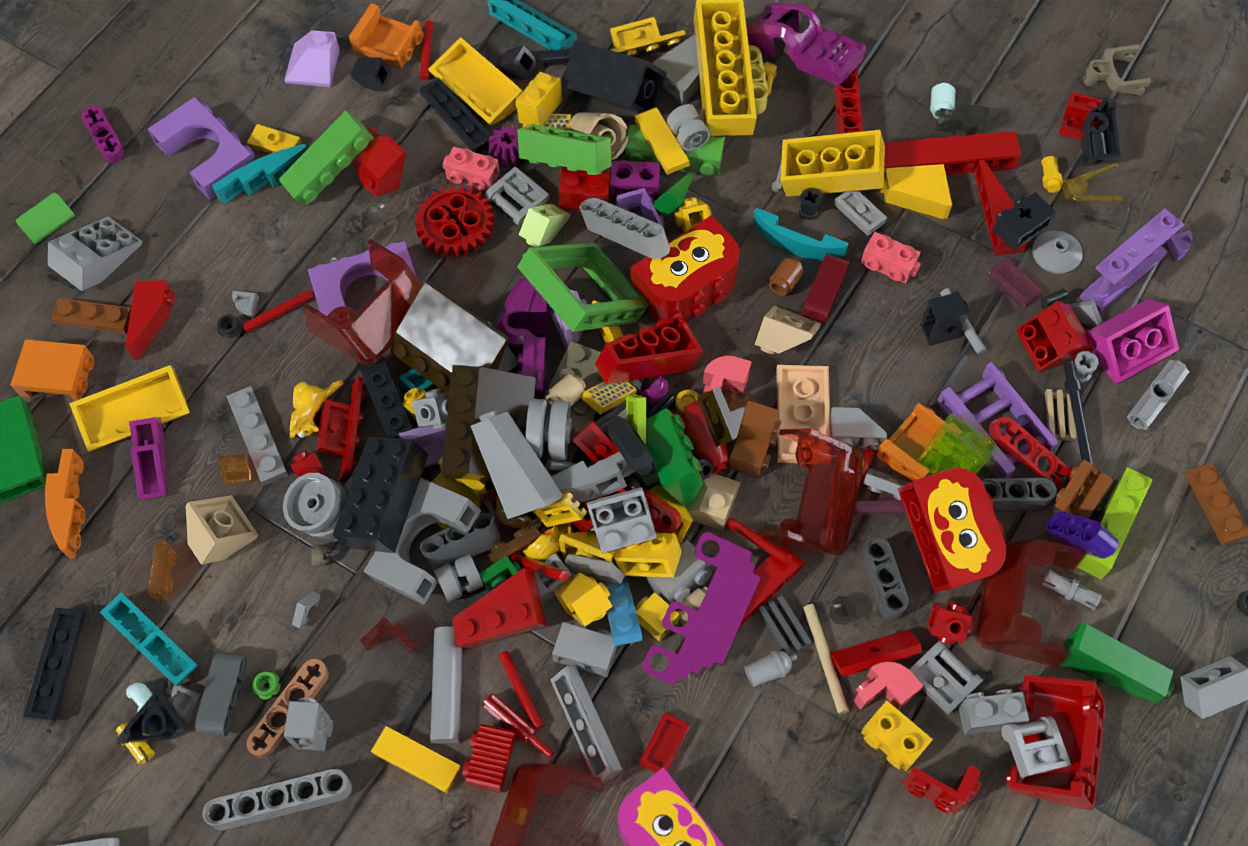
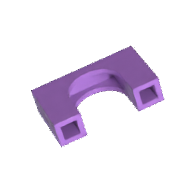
M195 97L148 128L155 144L168 157L195 140L211 139L219 143L216 153L190 172L196 186L210 201L217 197L212 187L213 184L233 171L253 162V158H255V154L247 145L243 146L234 131L229 132L220 117L215 118L206 103L201 104Z
M405 241L391 243L386 247L367 250L359 255L343 257L338 261L320 264L308 269L320 314L327 332L351 325L345 304V293L349 285L362 276L377 275L389 281L394 289L400 310L411 307L421 290Z

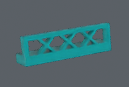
M488 0L490 15L549 50H559L562 47L568 49L578 39L577 34L519 0Z

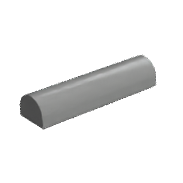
M452 626L438 627L434 630L431 744L460 743L463 648L457 646Z
M575 665L566 666L551 678L550 681L595 783H601L619 775L623 769Z

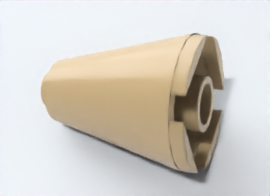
M580 112L571 119V131L611 138V160L616 159L624 151L628 142V137L626 136L627 126L617 115L612 113Z

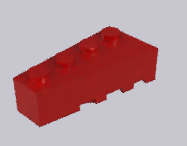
M679 312L674 314L671 319L660 320L650 328L647 326L641 328L636 334H628L606 343L595 362V366L605 384L691 371L703 350Z

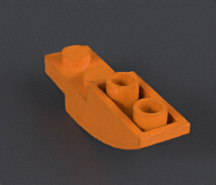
M62 449L58 473H47L45 485L46 515L53 538L59 549L70 559H75L76 551L81 546V524L85 522L86 518L85 509L76 500L79 496V475L83 473L84 463L73 449Z

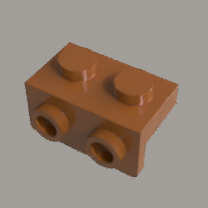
M1083 459L1080 465L1077 464L1070 474L1071 480L1067 487L1062 488L1057 494L1055 507L1061 512L1090 519L1113 483V479L1100 472L1092 463Z

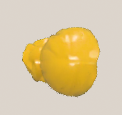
M569 524L554 525L553 528L539 536L532 544H528L523 553L528 558L544 562L554 553H559L560 535L574 533V530Z

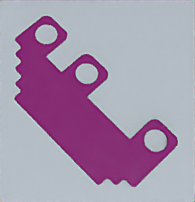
M709 532L701 535L694 550V555L696 558L717 567V570L698 611L678 601L670 603L662 620L665 628L686 637L679 654L677 655L658 645H653L649 648L642 664L644 672L671 685H674L679 677L687 679L689 672L698 674L703 666L709 669L713 662L723 664L760 581V577L753 574L755 565L749 562L751 551ZM714 540L718 543L720 550L717 556L709 558L702 553V545L705 541ZM676 609H682L688 615V622L683 627H675L670 621V615ZM656 653H662L668 659L667 668L660 672L653 670L650 666V658Z

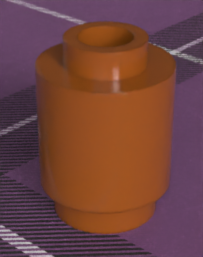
M794 258L783 259L770 277L769 286L771 290L781 296L790 293L804 274L802 264Z

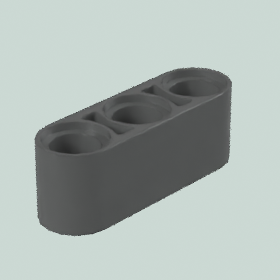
M993 478L982 481L986 492L992 496L994 502L993 511L1044 510L1051 503L1057 492L1055 484L1047 478ZM1009 491L1017 493L1019 498L1011 496ZM1036 491L1044 493L1046 498L1040 497Z
M480 513L468 533L454 527H449L424 539L420 545V550L428 568L434 572V569L445 564L453 566L456 559L470 554L472 558L494 548L500 543L501 535L494 516L490 513Z
M875 537L866 545L862 556L863 563L881 615L887 620L896 621L903 616L908 607L909 599L889 542L884 538ZM878 550L882 553L883 557H875L870 551ZM887 575L892 582H882L879 576ZM894 600L898 602L900 608H891L887 601Z
M219 651L215 653L196 717L195 728L197 732L227 736L229 734L247 670L248 660L246 655Z

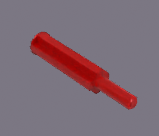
M491 693L484 700L482 706L510 731H515L516 736L525 744L529 741L547 758H551L554 755V751L535 735L536 730L497 695Z

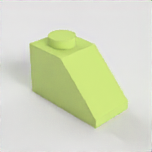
M552 203L529 208L519 235L525 238L528 244L535 247L549 244L568 221L571 214Z

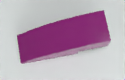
M161 417L129 421L133 444L130 450L139 500L167 496V466Z

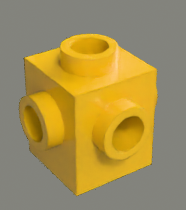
M697 197L684 199L682 205L674 213L677 227H681L684 232L711 216L709 205L697 199ZM694 212L693 216L689 218V213Z

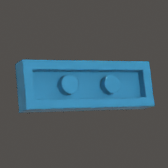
M624 576L621 584L600 580L610 593L608 600L613 606L606 612L614 646L643 641L627 576Z

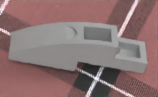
M619 451L604 460L598 461L589 468L586 467L584 461L569 466L551 478L562 494L570 492L573 495L571 501L585 502L626 487L627 484L624 478L636 472V470L629 467Z

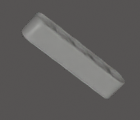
M590 198L581 203L580 211L588 230L653 259L662 258L670 252V246L662 225L598 198Z
M330 769L212 799L204 806L202 816L204 821L215 829L228 830L342 801L350 795L352 783L341 770ZM336 779H342V787L337 791H330L331 783ZM307 786H313V794L307 799H302L301 793L303 789ZM279 793H284L283 802L279 806H273V798ZM254 800V809L250 813L244 814L243 808L245 804ZM220 808H225L224 817L219 821H215L214 815L216 811Z

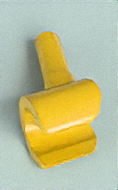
M766 62L764 64L765 76L768 77V95H771L772 82L776 77L777 66Z

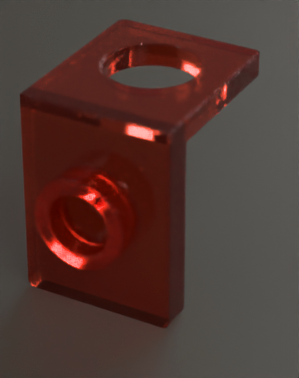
M385 617L360 640L363 648L368 651L388 632L409 653L414 650L411 642L406 638L409 635L408 632L398 623L393 626Z

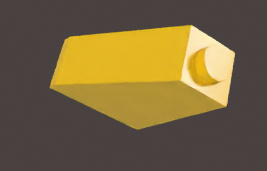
M944 164L885 169L884 188H880V193H884L886 203L940 219L948 218L952 202Z

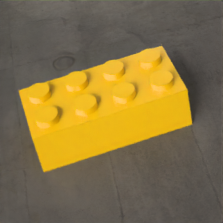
M881 130L783 140L780 182L786 197L801 196V193L807 188H815L821 194L884 188L885 145Z

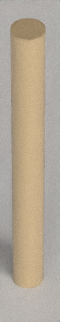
M814 604L806 605L803 608L838 714L847 713L849 709Z

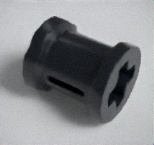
M807 188L801 193V204L798 208V213L802 218L807 220L817 218L820 213L819 205L823 199L819 190Z

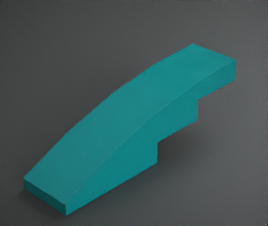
M300 144L279 150L233 171L212 185L218 199L225 205L243 191L248 196H251L267 183L273 188L281 184L279 178L305 153L307 146Z

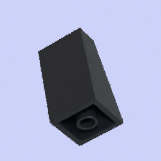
M575 40L574 46L570 51L566 70L562 75L561 87L637 114H642L656 107L667 72L646 60Z

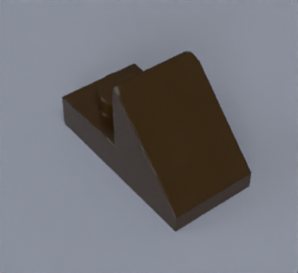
M720 387L696 397L716 446L718 447L737 439L745 407L730 412Z

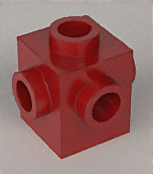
M934 601L926 628L931 635L938 636V640L954 645L956 641L964 644L966 636H970L972 633L974 622L972 616L965 610L964 605L949 601L948 605Z

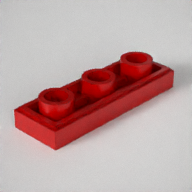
M908 629L831 652V658L840 675L845 676L857 674L859 671L869 669L879 663L908 659L912 655L921 653L922 650L920 642L912 631Z

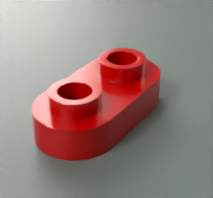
M643 490L649 504L655 531L658 533H673L681 524V516L678 510L652 492ZM666 515L671 518V522L666 519Z

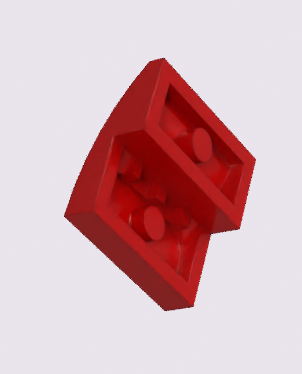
M1071 91L1058 134L1081 140L1080 127L1093 107L1097 109L1102 99ZM1091 123V125H1090V126H1094V127H1095V130H1098V128H1099V127H1096V126L1094 125V123Z

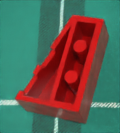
M523 568L452 618L457 646L471 649L546 627V619L535 573Z

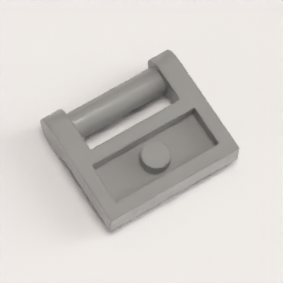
M516 167L492 185L485 193V198L489 202L497 204L513 218V222L519 227L523 225L529 208L544 205L550 200L549 194ZM505 191L524 208L519 211L504 199L500 193Z
M938 641L909 670L923 685L922 690L949 715L967 695L981 684L983 679L978 674L974 675L946 648L948 646L946 643ZM939 656L967 684L963 687L934 658Z
M1045 716L1035 722L1021 725L1011 723L1002 727V737L1006 742H1009L1021 778L1071 766L1053 717ZM1042 733L1046 737V740L1025 744L1023 736Z

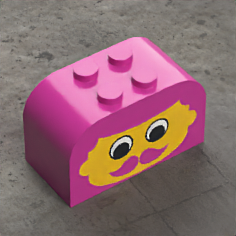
M664 767L627 795L620 806L618 825L620 838L624 846H724Z

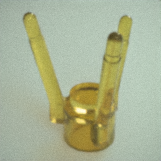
M1114 163L1081 176L1063 180L1062 189L1067 199L1073 198L1075 203L1080 201H1123V196L1083 195L1084 192L1088 191L1086 180L1118 167V164Z

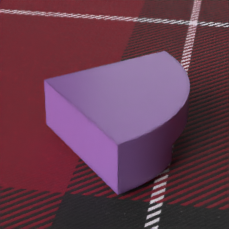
M1190 230L1174 234L1166 241L1176 261L1183 258L1189 251L1192 233Z

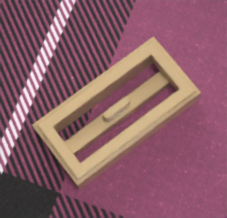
M1047 389L1045 391L1047 428L1054 433L1057 441L1074 442L1077 436L1069 394H1066L1063 390L1052 392V389ZM1053 399H1057L1059 434H1055ZM1063 399L1066 400L1068 435H1066Z

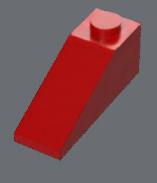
M166 280L135 281L125 346L133 359L141 357L170 315L171 305L175 303V293L170 289Z

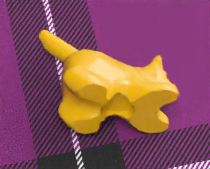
M342 380L333 382L326 389L309 385L305 381L298 383L294 387L293 407L295 411L291 414L290 438H295L296 434L301 438L313 434L319 435V427L315 425L314 418L323 406L324 401L338 388L343 386L344 382Z

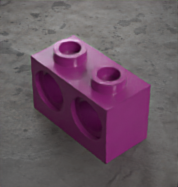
M612 161L610 199H617V195L645 188L648 196H651L654 201L659 198L660 163H653L651 161Z

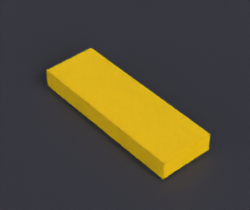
M657 107L635 116V122L667 175L689 166V159Z
M385 726L371 750L372 754L446 794L461 769V766L387 726Z

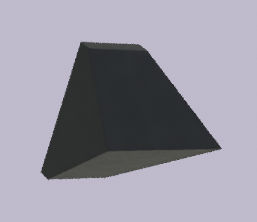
M157 689L116 738L117 744L175 739L184 729L183 723L160 690Z

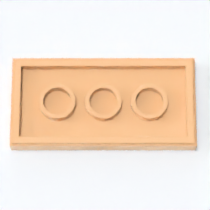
M777 365V410H779L777 420L782 421L777 439V463L831 464L829 366Z

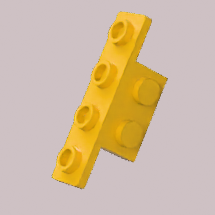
M655 17L611 28L610 33L615 47L611 51L634 57L638 55L637 52L646 50L647 53L654 52L660 49L659 46L668 44V47L676 46L681 43L686 33L685 30L660 36Z

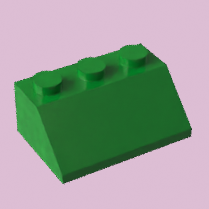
M665 408L646 419V444L652 454L653 463L662 487L688 509L692 507L702 487L703 480L700 475L702 467L697 458L692 455L691 450L694 447L688 436L684 435L683 429H685V424L678 414L674 416Z

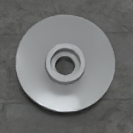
M1058 230L1042 233L1037 237L1032 247V254L1036 263L1042 269L1054 274L1072 272L1079 266L1083 257L1082 247L1077 239L1066 232Z

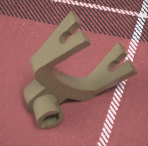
M1140 45L1106 49L1100 60L1090 62L1083 77L1084 83L1087 86L1094 87L1098 81H1106L1109 88L1114 92L1142 96L1145 92L1144 87L1149 86L1151 79L1123 81L1117 75L1113 64V59L1131 62L1134 58L1133 53L1139 51Z

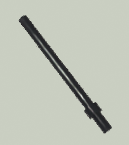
M1066 361L1063 363L1066 376L1064 385L1066 394H1069L1081 460L1083 461L1084 459L1093 464L1080 396L1082 391L1081 382L1077 379L1074 361ZM1101 502L1093 514L1103 512Z

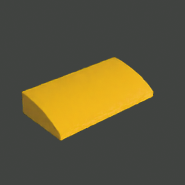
M461 37L428 69L431 74L436 78L439 77L456 96L490 126L501 121L517 109L516 99L523 92Z
M171 365L69 403L88 452L130 437L129 421L161 417V422L164 424L190 414L177 374Z

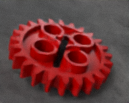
M451 185L450 191H446L441 187V194L432 191L433 198L425 197L426 205L419 204L420 212H415L416 221H414L417 236L420 238L422 245H427L429 252L435 249L437 256L442 252H445L446 258H449L451 253H455V257L459 258L460 252L469 256L468 250L472 249L478 252L477 245L485 246V239H491L490 231H494L493 223L495 218L492 205H489L488 199H482L481 192L474 195L473 188L465 192L463 185L460 186L458 191L455 190L453 185Z

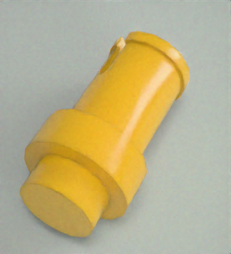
M1054 156L1045 157L1041 161L1044 173L1042 178L1043 186L1048 192L1055 193L1061 189L1063 184L1062 175L1058 171L1057 158H1054Z
M130 721L121 724L116 729V732L120 735ZM146 741L121 744L129 749L139 765L146 762L141 751H143L148 760L155 754Z

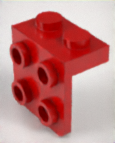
M970 765L959 777L954 789L919 769L912 767L902 784L907 787L906 790L911 795L920 799L924 796L934 802L933 806L939 811L946 814L950 812L955 814L977 794L981 786V782L977 780L981 771Z

